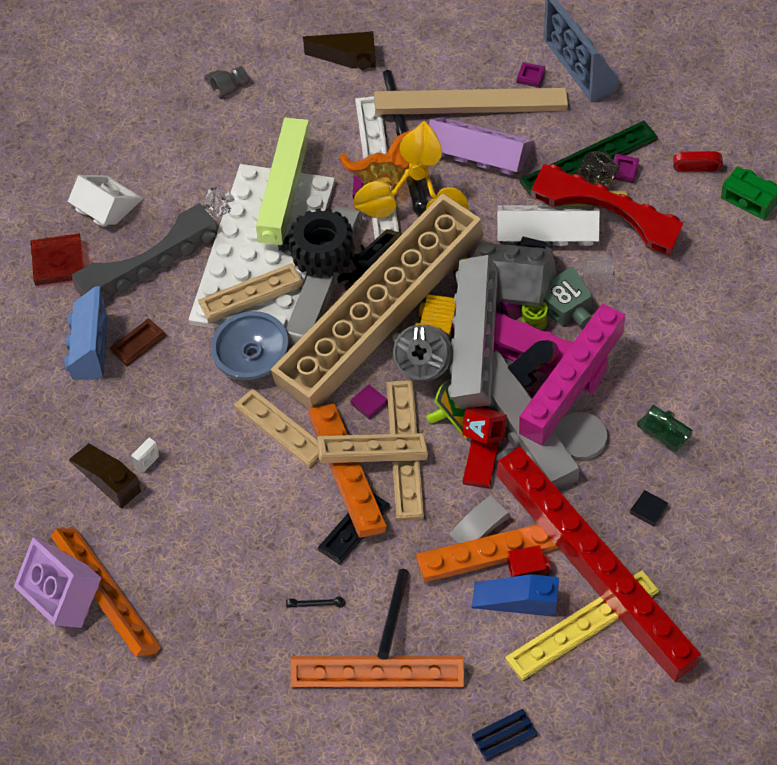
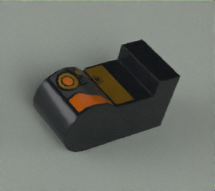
M550 340L538 341L507 368L524 388L530 387L537 381L533 374L545 363H551L558 357V347L556 343Z

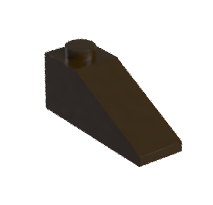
M373 31L303 36L305 55L352 69L359 68L365 70L370 67H376Z
M90 443L69 459L79 471L120 508L124 507L141 493L138 478L120 460Z

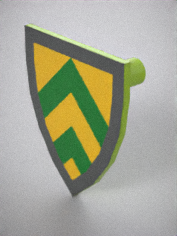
M451 380L440 386L436 394L435 403L440 409L427 414L426 418L430 424H433L447 417L462 435L466 409H460L450 399L448 387L451 384Z

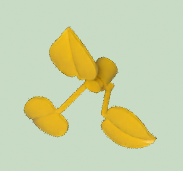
M425 121L409 132L400 143V153L409 162V169L405 170V174L394 190L390 191L389 185L384 181H373L364 185L356 193L353 200L354 207L361 212L375 218L387 217L396 208L397 202L393 196L397 194L408 176H411L415 180L426 179L430 196L433 198L427 203L426 209L443 193L469 210L468 200L460 190L446 187L441 189L437 195L434 192L430 179L431 174L428 173L429 166L437 164L440 160L442 147L438 136Z

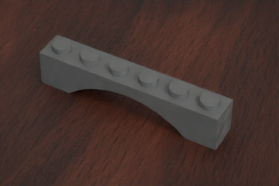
M199 203L179 214L170 232L148 251L122 261L91 263L72 274L74 287L82 297L95 286H100L105 303L109 297L118 292H125L135 282L148 279L158 269L169 267L179 257L188 256L195 248L202 244L211 243L218 232L216 221Z

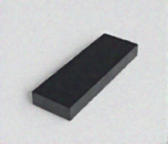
M373 493L383 516L390 508V504ZM349 512L318 546L319 552L339 565L364 538L358 537Z

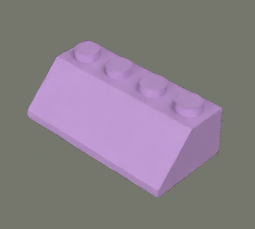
M444 117L430 119L429 122L430 127L434 130L441 143V157L449 154L454 156L453 160L464 163H467L468 160L476 161V166L490 169L491 165L500 167V172L514 175V171L522 170L534 142L531 139Z

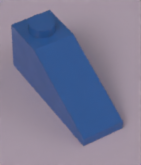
M530 574L475 582L472 608L556 617L559 577Z

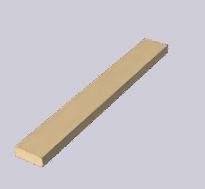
M566 88L374 91L375 115L567 111L568 108Z

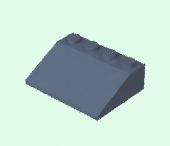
M545 0L544 41L584 94L593 102L616 92L618 76L615 70L610 69L604 56L596 51L591 39L586 38L582 33L580 25L572 20L558 0Z

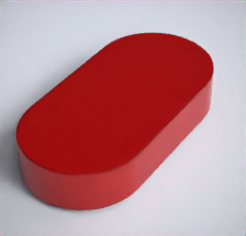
M716 151L681 152L673 157V168L676 171H718L723 166V156Z

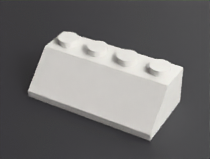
M498 205L497 241H502V244L518 245V241H521L522 236L541 241H553V245L556 246L568 245V241H578V245L591 246L593 241H599L598 206H564L553 208L549 205Z

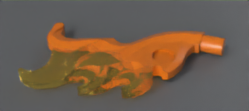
M411 131L397 136L386 154L377 152L360 161L353 162L347 158L346 153H341L340 161L346 170L355 173L361 179L363 185L373 181H384L391 186L390 191H392L405 174V170L409 169V162L400 153V143ZM408 176V185H411L415 179Z

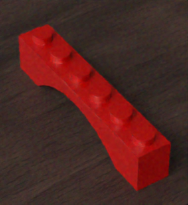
M543 163L531 189L530 198L553 208L567 204H587L607 209L628 222L639 234L647 248L670 256L683 227V222L677 216L669 213L664 215L657 212L656 208L649 204H638L628 195H617L610 192L609 188L604 185H593L586 182L587 180L580 175H570L563 172V169L553 164L548 166Z

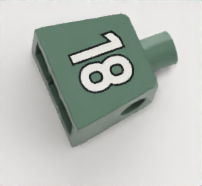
M573 266L555 276L543 300L548 307L547 315L562 327L575 320L581 328H584L592 318L588 311L592 310L591 293Z

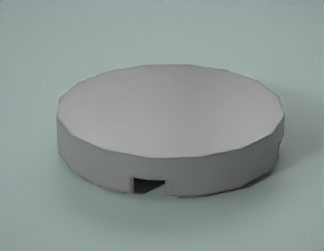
M573 412L564 416L554 429L555 434L568 453L576 460L588 461L596 458L604 451L606 446L607 429L605 425L595 415L586 412Z

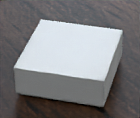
M148 438L131 455L134 468L140 473H144L159 457L157 444L151 438Z

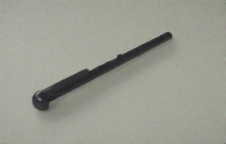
M385 70L383 78L387 91H397L392 71ZM393 114L396 134L399 136L407 132L403 114ZM408 176L406 180L413 204V211L418 216H421L426 211L429 201L425 200L421 181Z

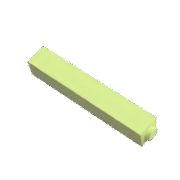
M284 117L256 224L258 243L283 245L310 138L308 120Z

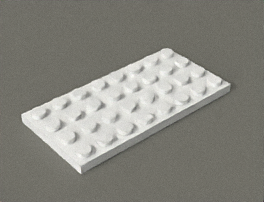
M240 164L188 319L190 325L218 329L224 321L234 315L248 311H259L274 316L286 329L303 287L212 323H208L198 302L201 298L293 263L292 256L281 252L278 249V245L258 243L256 224L271 168ZM306 173L300 174L285 237L289 234V230H291V224L297 222L296 218L298 216H305V212L309 210L315 212V209L321 208V211H325L326 208L328 209L335 185V178ZM293 263L304 285L307 272L302 273L298 266H295Z

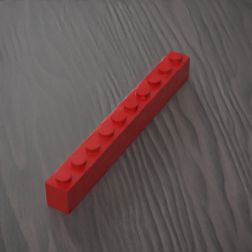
M521 446L498 460L496 476L673 681H677L696 667L701 653Z

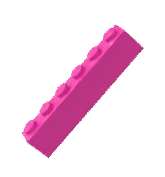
M603 303L519 416L520 435L543 446L623 335L625 325L624 313Z
M503 313L495 314L493 353L498 351L502 357L514 362L538 341L550 340L556 343L559 350L558 357L551 363H545L538 370V372L548 376L573 344V341H566L556 337L551 332H544L532 327L528 323L511 319ZM452 322V337H454L455 328ZM608 357L605 358L583 390L594 394L607 371Z

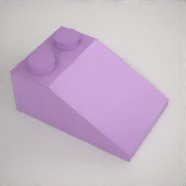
M33 537L14 587L53 625L82 628L95 592L99 587L101 577L83 562L45 541Z

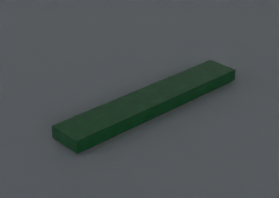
M643 120L552 164L559 166L567 174L583 176L614 161L615 154L625 156L656 141L658 136ZM541 169L520 178V184L530 197L531 189Z

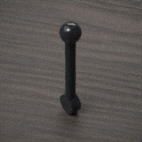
M341 596L325 600L297 601L296 599H287L286 607L316 605L342 607L345 601Z

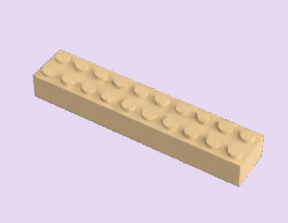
M442 193L270 369L275 385L308 409L321 406L484 236L481 218Z

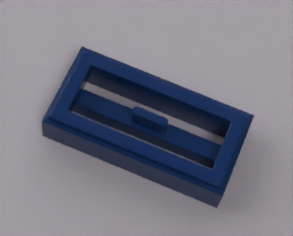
M521 709L473 733L472 739L485 761H488L536 737L537 731L535 727H532L530 719L526 717L524 709ZM521 719V722H519V723H517V724H515V725H513V726H511V727H509V728H507V729H505V730H503V731H501V732H499V733H497V734H495V735H493V736H491V737H489V738H487V739H485V740H483V741L480 740V739H482V738H484V737H486V736H488V735H490V734H492V733H494V732H496V731H498V730H500V729H502V728H504V727H506V726H508V725H510V724H512V723H514V722H516V721H518V720ZM525 728L527 729L526 732H524V733H522V734H520V735H518V736H516V737H514V738H512V739H510V740H508V741H506V742H504V743H502V744H500V745H498V746H496V747H494V748H492V749H490V750H488V751L486 750L487 747H489V746H491V745H493V744H495V743H497V742H499V741H501V740H503V739H505V738H507V737H509V736H511V735H513V734H515V733H517V732H519V731H521V730H523V729H525Z

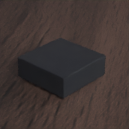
M644 490L630 509V514L654 527L667 509L668 502Z

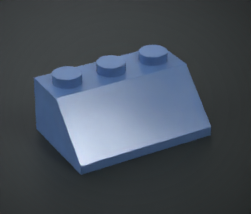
M95 286L73 303V313L68 314V325L71 328V334H67L66 337L69 355H65V370L70 371L72 380L103 378L107 311L100 286Z

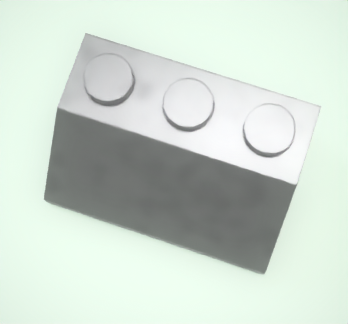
M480 242L472 258L489 255L498 267L496 302L540 307L556 275L552 249Z

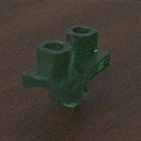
M654 404L647 414L637 422V427L642 429L644 433L656 438L673 452H677L693 433L691 428L674 418L675 413L670 410L664 412Z

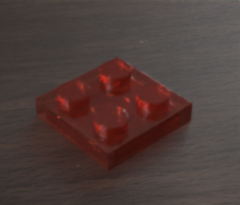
M80 233L30 240L35 286L71 281V275L84 268Z

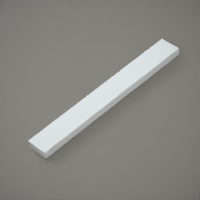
M374 96L355 98L363 159L377 152L386 154L387 146L382 115H375ZM369 167L365 171L367 184L373 181H384L389 185L390 191L393 190L390 167ZM396 208L387 217H372L375 239L386 229L399 232Z

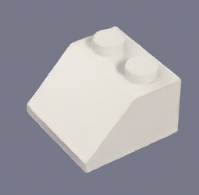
M78 175L68 202L76 207L75 210L77 212L93 217V221L96 224L106 227L107 225L117 224L143 198L107 175Z

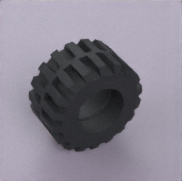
M321 208L315 209V212L309 210L305 212V216H298L296 218L297 222L291 224V230H289L288 234L293 263L295 266H298L302 273L306 271L309 276L316 274L318 278H323V275L330 277L334 276V272L340 273L343 271V267H348L351 264L350 260H353L355 251L352 226L345 216H341L340 212L336 211L333 213L332 209L327 208L325 211H321ZM319 241H330L324 245H314V243Z

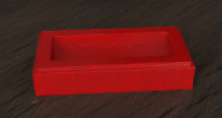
M472 439L462 480L463 485L490 488L499 442L485 444Z

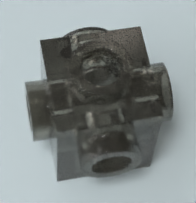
M589 151L581 162L576 174L584 177L587 180L586 182L593 185L601 184L608 188L612 184L613 178L620 166L606 152Z

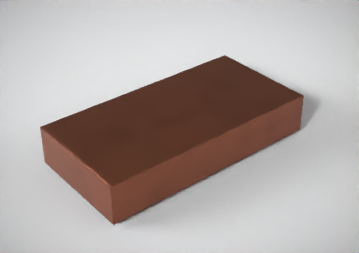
M148 318L110 347V352L123 364L129 366L165 338L166 333Z

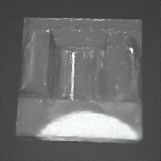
M218 187L209 188L203 207L215 221L221 222L223 215L232 210L227 203L235 201V198L230 192L220 191Z

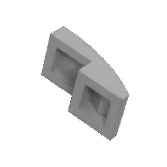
M490 495L469 512L449 535L458 544L487 537L488 533L509 519V512Z

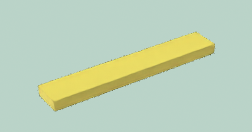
M643 570L634 575L635 579L652 598L659 594V589ZM599 597L506 656L505 660L521 681H523L619 618L607 603Z

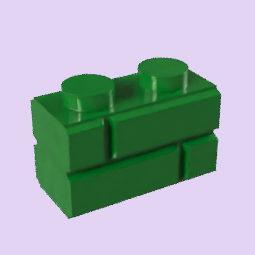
M737 166L731 173V176L723 183L721 199L765 220L777 204V184L771 180L766 181L756 176L752 170H744Z

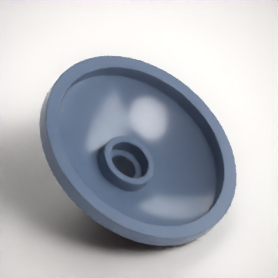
M259 311L243 312L230 317L218 327L211 342V354L219 370L227 376L240 380H253L270 374V369L289 349V338L283 324L274 316ZM250 353H257L254 356H249Z

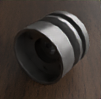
M432 325L410 326L403 330L395 340L393 347L394 362L398 370L408 378L415 380L437 379L446 374L450 369V362L453 361L452 339L448 333L439 327ZM420 347L426 348L427 353L423 354V357L417 356V352L420 351Z

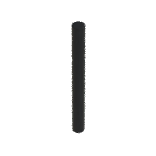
M400 569L397 574L377 654L378 658L386 660L389 657L409 576V571L406 569Z

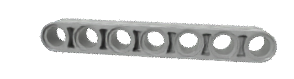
M336 206L333 213L338 211L342 217L345 216L352 226L353 240H355L359 230L357 227L361 225L362 212ZM321 241L320 245L327 244L330 241ZM334 272V276L330 277L323 275V278H318L316 274L313 276L307 275L286 327L290 348L326 313L328 309L326 304L330 303L336 288L334 284L337 285V278L342 272Z

